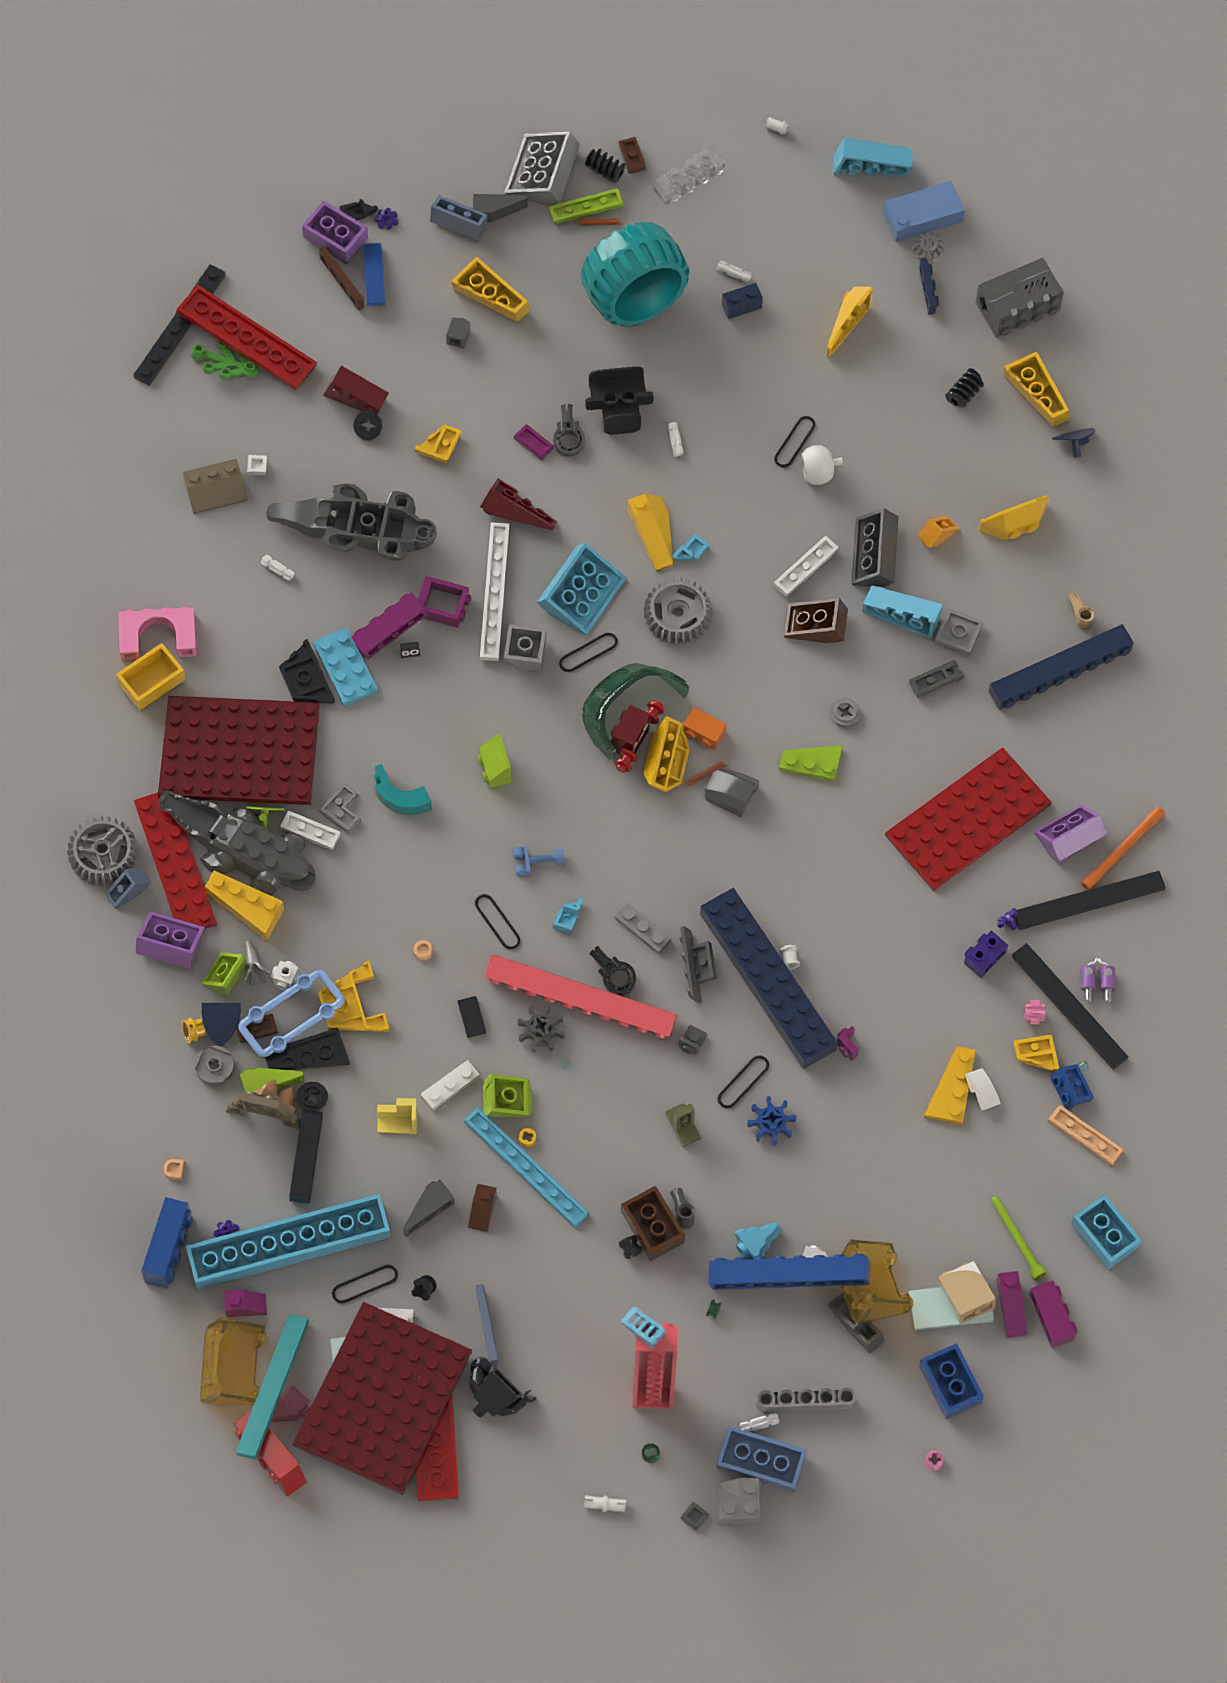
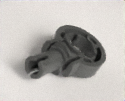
M566 404L561 405L562 431L561 422H557V430L553 437V445L556 451L567 457L579 454L585 442L584 433L579 428V421H575L574 430L572 404H568V411H566ZM571 434L577 438V444L573 447H565L563 444L561 445V437Z

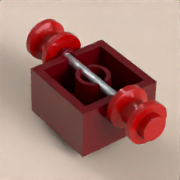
M649 701L647 703L648 711H643L632 705H629L627 710L624 709L622 711L619 725H615L611 731L612 751L622 756L621 759H616L614 762L618 771L622 773L631 772L632 766L630 764L638 760L636 753L650 730V723L658 724L659 718L657 716L665 712L663 704L659 701Z

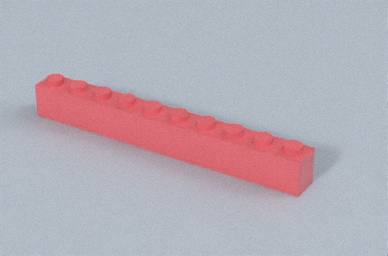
M494 954L491 955L485 977L489 978L488 982L500 985V982L508 984L507 988L518 991L519 988L526 990L525 994L533 997L539 994L544 996V1000L555 1003V1000L561 1001L564 1007L573 1009L576 1006L581 1008L580 1012L592 1015V1012L600 1014L599 1018L607 1021L613 1018L618 1020L617 1024L629 1027V1024L637 1026L636 1030L647 1033L649 1030L655 1032L654 1036L666 1039V1036L671 1037L678 1017L676 1013Z

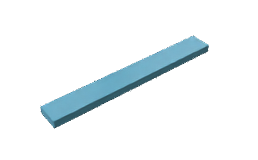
M477 1107L464 1120V1123L574 1228L579 1226L589 1216V1212L488 1116H485L482 1110Z

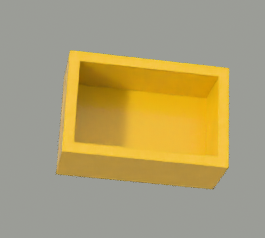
M162 643L116 674L118 685L139 711L186 680L184 669Z

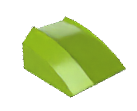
M490 1074L485 1079L482 1088L483 1112L485 1116H530L532 1113V1088L528 1078Z

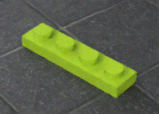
M618 188L549 206V211L554 225L623 207V201Z

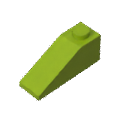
M249 1068L240 1074L245 1093L247 1091L255 1092L256 1089L262 1088L264 1084L271 1080H276L277 1091L304 1082L302 1071Z

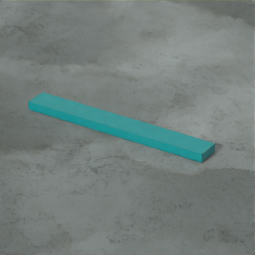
M289 1314L237 1447V1456L256 1460L308 1326L309 1319L307 1317Z

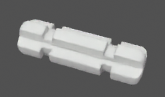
M720 261L717 266L718 271L726 272L727 275L738 280L742 279L741 281L749 283L751 280V273L747 271L742 272V269L731 264L727 265L724 261Z
M671 422L668 424V431L670 433L673 455L675 457L682 456L683 447L678 431V423Z
M268 555L263 556L261 560L262 565L265 567L269 566L271 571L279 576L283 575V578L287 581L293 579L294 571L287 570L286 566L275 559L273 561V558Z
M774 1412L768 1414V1417L765 1415L752 1419L749 1423L748 1421L740 1424V1429L748 1432L753 1430L754 1432L769 1427L770 1424L771 1426L778 1424L779 1418L777 1413Z

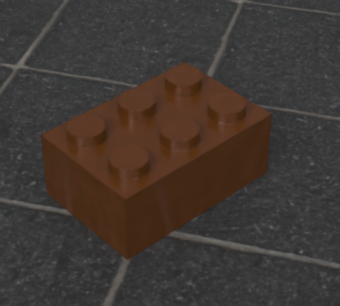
M656 1186L621 1204V1213L634 1235L637 1236L650 1261L685 1243L683 1230Z

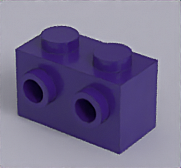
M992 930L987 935L985 933L981 935L977 941L978 944L974 948L971 946L964 954V964L980 978L1002 958L1008 949V944Z

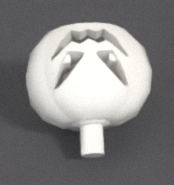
M822 445L810 446L801 454L804 478L811 485L828 483L833 478L834 466L843 465L842 457L833 459L828 448Z

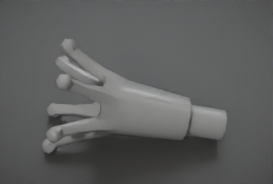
M246 941L244 944L247 967L243 981H246L248 974H250V985L253 986L254 973L258 972L265 983L267 980L264 978L261 970H264L268 975H271V972L261 963L252 941Z

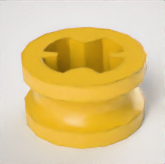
M530 1128L521 1130L519 1133V1144L525 1148L532 1147L536 1142L535 1131ZM525 1134L532 1136L530 1142L523 1140Z

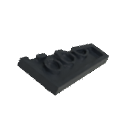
M338 1028L287 1043L284 1052H274L265 1057L268 1069L293 1070L350 1065Z

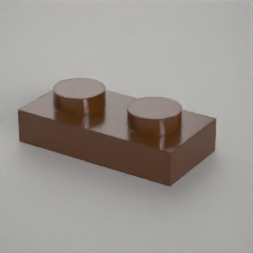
M636 137L618 141L628 174L646 170Z
M273 1013L264 1015V1019L260 1023H250L246 1026L255 1040L278 1034ZM237 1027L236 1031L240 1044L247 1042Z

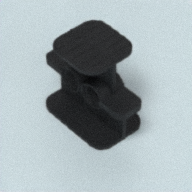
M640 366L592 371L589 374L591 397L585 400L586 410L602 409L604 432L606 434H628L640 430L641 415L639 405H649L654 400L653 392H646L644 369Z

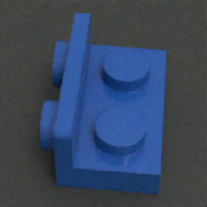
M1078 1064L1059 1068L1050 1077L1065 1109L1071 1110L1075 1105L1090 1102L1094 1099Z

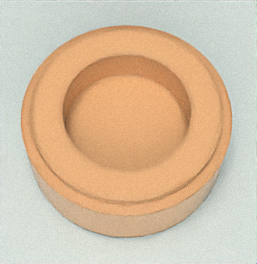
M425 940L418 941L413 948L414 956L421 961L430 959L433 954L431 943Z

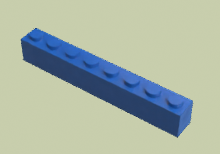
M836 1254L833 1257L814 1255L813 1258H806L801 1255L794 1256V1258L776 1256L774 1259L755 1257L749 1260L743 1257H737L735 1260L716 1258L715 1261H709L708 1284L712 1290L870 1285L871 1262L868 1256L864 1254H854L847 1257L842 1254Z

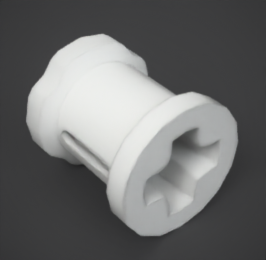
M786 945L780 948L784 963L788 969L800 966L796 955L798 950L796 945Z

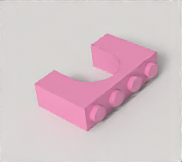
M182 606L173 609L164 607L157 610L146 608L141 611L124 610L123 612H118L121 661L137 660L140 658V637L148 627L153 625H165L175 632L178 657L197 656L194 607Z

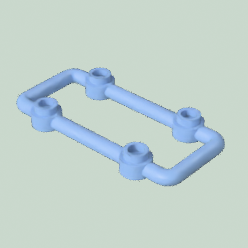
M316 970L309 975L301 974L297 978V983L262 1007L254 1006L250 1008L248 1016L240 1021L238 1029L258 1056L267 1057L274 1052H284L287 1043L321 1020H331L335 1015V1011L343 1006L345 1002L343 994L325 971ZM320 977L337 1001L332 1004H322L319 1008V1013L285 1036L273 1037L271 1045L263 1050L246 1026L250 1023L262 1022L265 1013L299 990H309L312 987V982Z

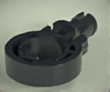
M596 946L595 950H592L589 955L601 966L598 972L603 977L605 988L617 995L629 993L636 983V973L633 967L626 962L619 961L615 956L612 959L608 958L600 947ZM621 970L626 972L627 976H630V971L633 976V982L630 983L631 977H629L628 982L624 986H618L617 990H614L615 985L611 982V975Z

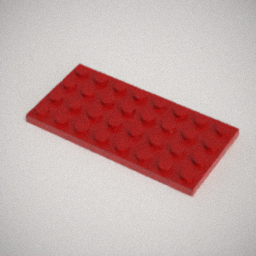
M1002 747L885 832V836L929 887L935 891L1051 806L1052 802Z

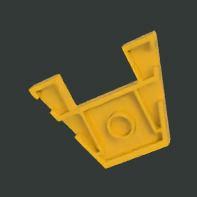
M370 961L364 962L362 966L356 970L353 969L348 975L334 982L343 994L345 1002L342 1007L335 1011V1015L331 1020H326L328 1030L338 1028V1030L390 1031L385 1013L365 1018L355 986L357 983L374 979ZM328 987L318 992L321 1005L324 1003L332 1004L337 1001Z

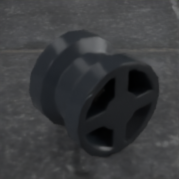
M636 1235L629 1236L618 1243L619 1247L624 1251L625 1259L633 1258L643 1251L642 1247L637 1243L638 1238Z

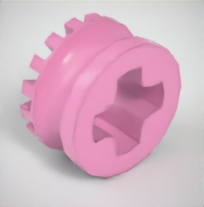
M936 1450L928 1452L925 1458L927 1468L935 1471L943 1465L944 1458L942 1453ZM932 1456H936V1459L940 1460L937 1462V1465L929 1462Z

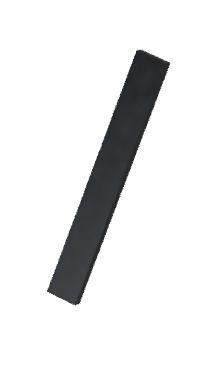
M1155 871L1018 909V915L1015 919L1019 930L1160 892L1165 890L1166 887L1160 871Z
M1027 943L1012 954L1011 957L1112 1070H1115L1129 1058Z

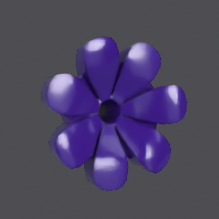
M386 208L384 211L382 209L378 210V215L374 219L375 222H379L378 227L380 229H383L384 226L387 229H392V224H398L396 219L398 214L396 211L391 212L390 208Z
M1012 908L1004 916L997 919L999 921L997 926L999 928L1009 926L1012 930H1015L1018 927L1014 921L1018 915L1017 910Z
M227 1220L225 1224L219 1222L217 1224L219 1229L214 1231V1236L220 1237L235 1233L239 1230V1226L237 1224L232 1225L231 1220Z

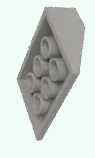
M568 131L525 134L505 194L527 195L528 200L543 204L560 203L580 145L572 133Z

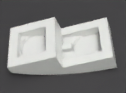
M982 1068L965 1074L970 1092L976 1093L981 1110L1001 1104L991 1080Z

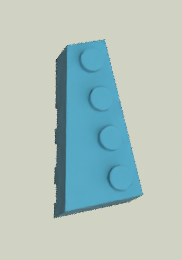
M843 138L833 155V175H840V172H848V175H856V172H866L867 175L873 176L878 173H883V176H907L912 169V148Z
M872 585L863 603L862 612L932 639L940 622L943 604Z

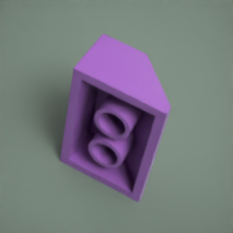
M1082 804L1034 831L1048 854L1058 861L1068 859L1071 854L1083 850L1085 846L1099 841L1101 837L1107 834L1100 815Z
M150 911L136 938L135 953L191 970L199 951L205 927Z

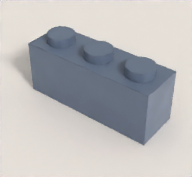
M439 195L431 206L430 222L479 241L486 231L488 215Z

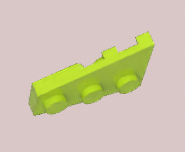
M843 745L783 750L779 770L835 782Z

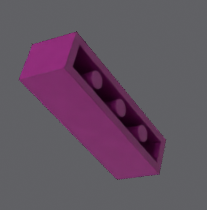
M411 592L403 595L395 605L387 607L379 617L371 619L367 626L358 629L351 638L363 655L370 659L426 617L428 613Z

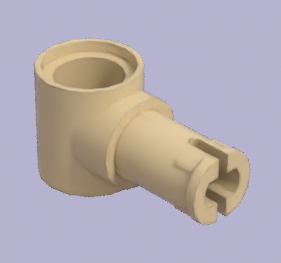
M1075 591L1074 594H1069L1068 599L1074 608L1076 625L1084 630L1090 628L1094 619L1093 609L1083 603L1078 591ZM1082 616H1086V617H1088L1089 619L1085 620V619H1083V618H1081V617H1082Z

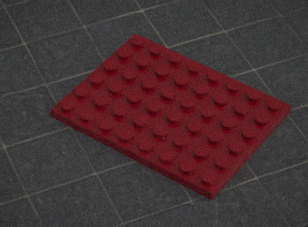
M168 696L158 798L167 790L193 800L311 805L320 703Z
M363 1302L293 1442V1446L404 1495L472 1354V1349Z

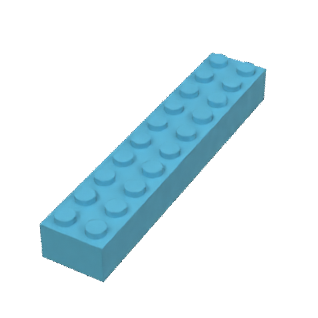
M380 1194L187 1245L186 1249L196 1287L199 1290L388 1239L391 1236Z

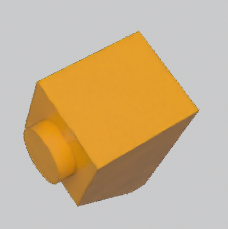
M948 516L930 519L917 536L926 547L932 548L941 545L960 528Z

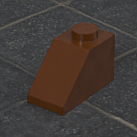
M477 1183L468 1228L488 1232L497 1197L496 1187Z

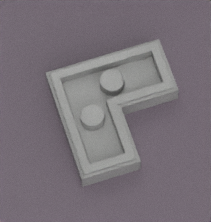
M343 783L319 809V812L349 834L361 821L359 816L348 809L359 794Z

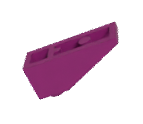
M1018 1271L999 1273L996 1283L1007 1338L1027 1335Z

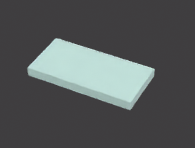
M942 1287L911 1290L908 1292L914 1331L994 1322L993 1310L960 1324L957 1320L956 1311Z

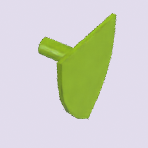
M246 806L247 809L261 810L259 819L261 820V826L268 829L269 810H285V808Z

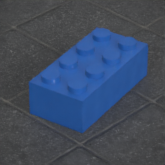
M165 1197L141 1270L145 1283L168 1289L169 1283H173L175 1278L174 1267L175 1264H179L181 1246H185L187 1241L185 1233L193 1222L192 1210H190L187 1202Z

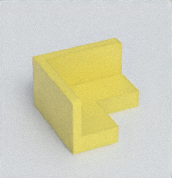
M396 1098V1105L377 1104L378 1133L417 1134L416 1098Z

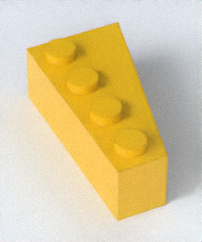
M477 256L451 281L454 291L517 323L530 311L528 301Z
M1037 352L1004 366L1005 378L1052 427L1070 420L1069 409Z
M213 871L205 886L208 897L225 910H228L236 919L246 924L250 930L256 932L264 941H268L284 911L283 901L217 871Z

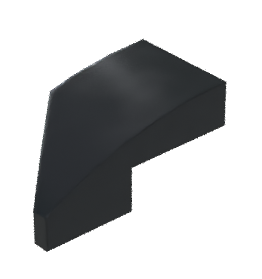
M359 199V202L342 205L339 208L340 211L357 221L376 213L379 209L376 205L371 206L364 203L362 199Z

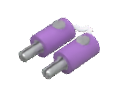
M1095 958L1094 962L1081 966V990L1085 991V1002H1088L1089 992V1002H1091L1092 991L1096 989V971L1093 965L1099 962L1101 965H1105L1100 968V990L1104 992L1105 1003H1110L1111 992L1115 991V967L1102 962L1100 958Z

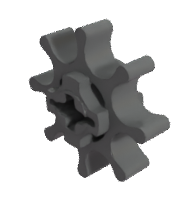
M546 1005L543 1014H536L533 1007L530 1006L528 1010L532 1018L528 1021H524L521 1018L518 1019V1026H523L527 1029L526 1033L519 1035V1041L523 1042L525 1039L533 1040L532 1052L534 1053L537 1051V1046L540 1043L547 1044L549 1050L553 1051L554 1045L550 1041L551 1038L559 1037L564 1039L565 1037L564 1031H558L555 1028L557 1024L563 1022V1016L560 1015L554 1019L548 1016L550 1012L549 1005Z

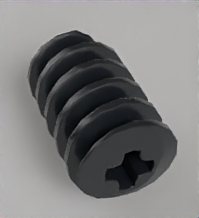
M601 148L597 151L595 149L591 150L586 158L585 166L591 167L593 171L602 174L604 178H608L611 182H618L624 173L626 164L622 163L619 166L620 160L617 159L613 162L614 156H610L607 159L608 153L605 152L601 155Z
M973 368L967 369V372L945 394L946 400L954 406L966 407V403H969L971 398L975 396V393L979 392V387L982 388L984 386L980 374Z

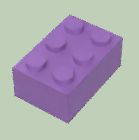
M324 200L302 225L303 238L320 248L325 246L331 255L348 264L368 239V230L365 225Z

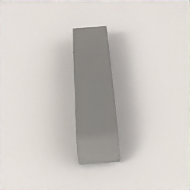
M850 1387L765 1389L757 1395L756 1405L759 1411L765 1413L849 1410L855 1404L856 1393ZM843 1395H848L851 1397L852 1400L850 1402H844L841 1399V1397ZM807 1396L811 1399V1402L803 1403L801 1398ZM829 1396L831 1401L825 1403L821 1400V1397ZM783 1397L790 1398L791 1402L789 1404H784L781 1402L780 1399ZM762 1398H769L771 1403L765 1405L760 1400Z

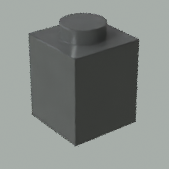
M452 317L446 334V343L464 349L471 331L470 321L464 318Z

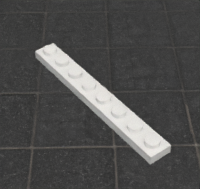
M491 522L480 660L499 661L509 523Z

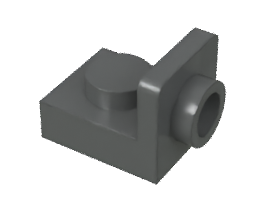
M689 1025L684 1036L679 1040V1047L685 1053L697 1055L707 1037V1033Z

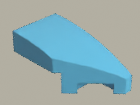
M694 534L684 546L682 545L675 552L672 558L674 560H698L710 545L697 534Z
M578 898L577 901L570 904H562V909H559L553 923V929L568 934L572 933L583 898Z

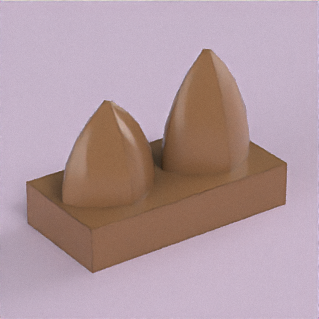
M271 1080L264 1084L262 1088L255 1090V1093L260 1097L273 1096L277 1098L278 1101L294 1113L296 1108L292 1106L294 1099L293 1087L285 1089L277 1096L276 1080Z

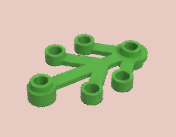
M219 340L217 347L224 356L207 351L201 344H196L191 350V357L196 361L208 358L219 362L217 364L211 362L204 363L203 372L205 374H212L220 370V378L223 380H229L231 377L243 375L246 378H254L259 371V367L234 351L235 355L239 356L241 362L236 361L228 346Z

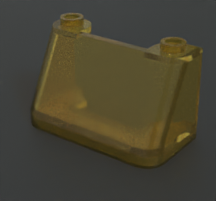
M850 1239L841 1254L845 1255V1257L853 1256L854 1254H864L868 1256L871 1262L870 1285L841 1286L853 1322L866 1323L908 1313L914 1305L913 1299L908 1293L900 1295L891 1270L893 1264L897 1261V1253L894 1250L893 1244Z
M220 1317L207 1326L203 1348L200 1388L201 1403L254 1406L260 1391V1387L255 1385L257 1349L266 1342L265 1325Z

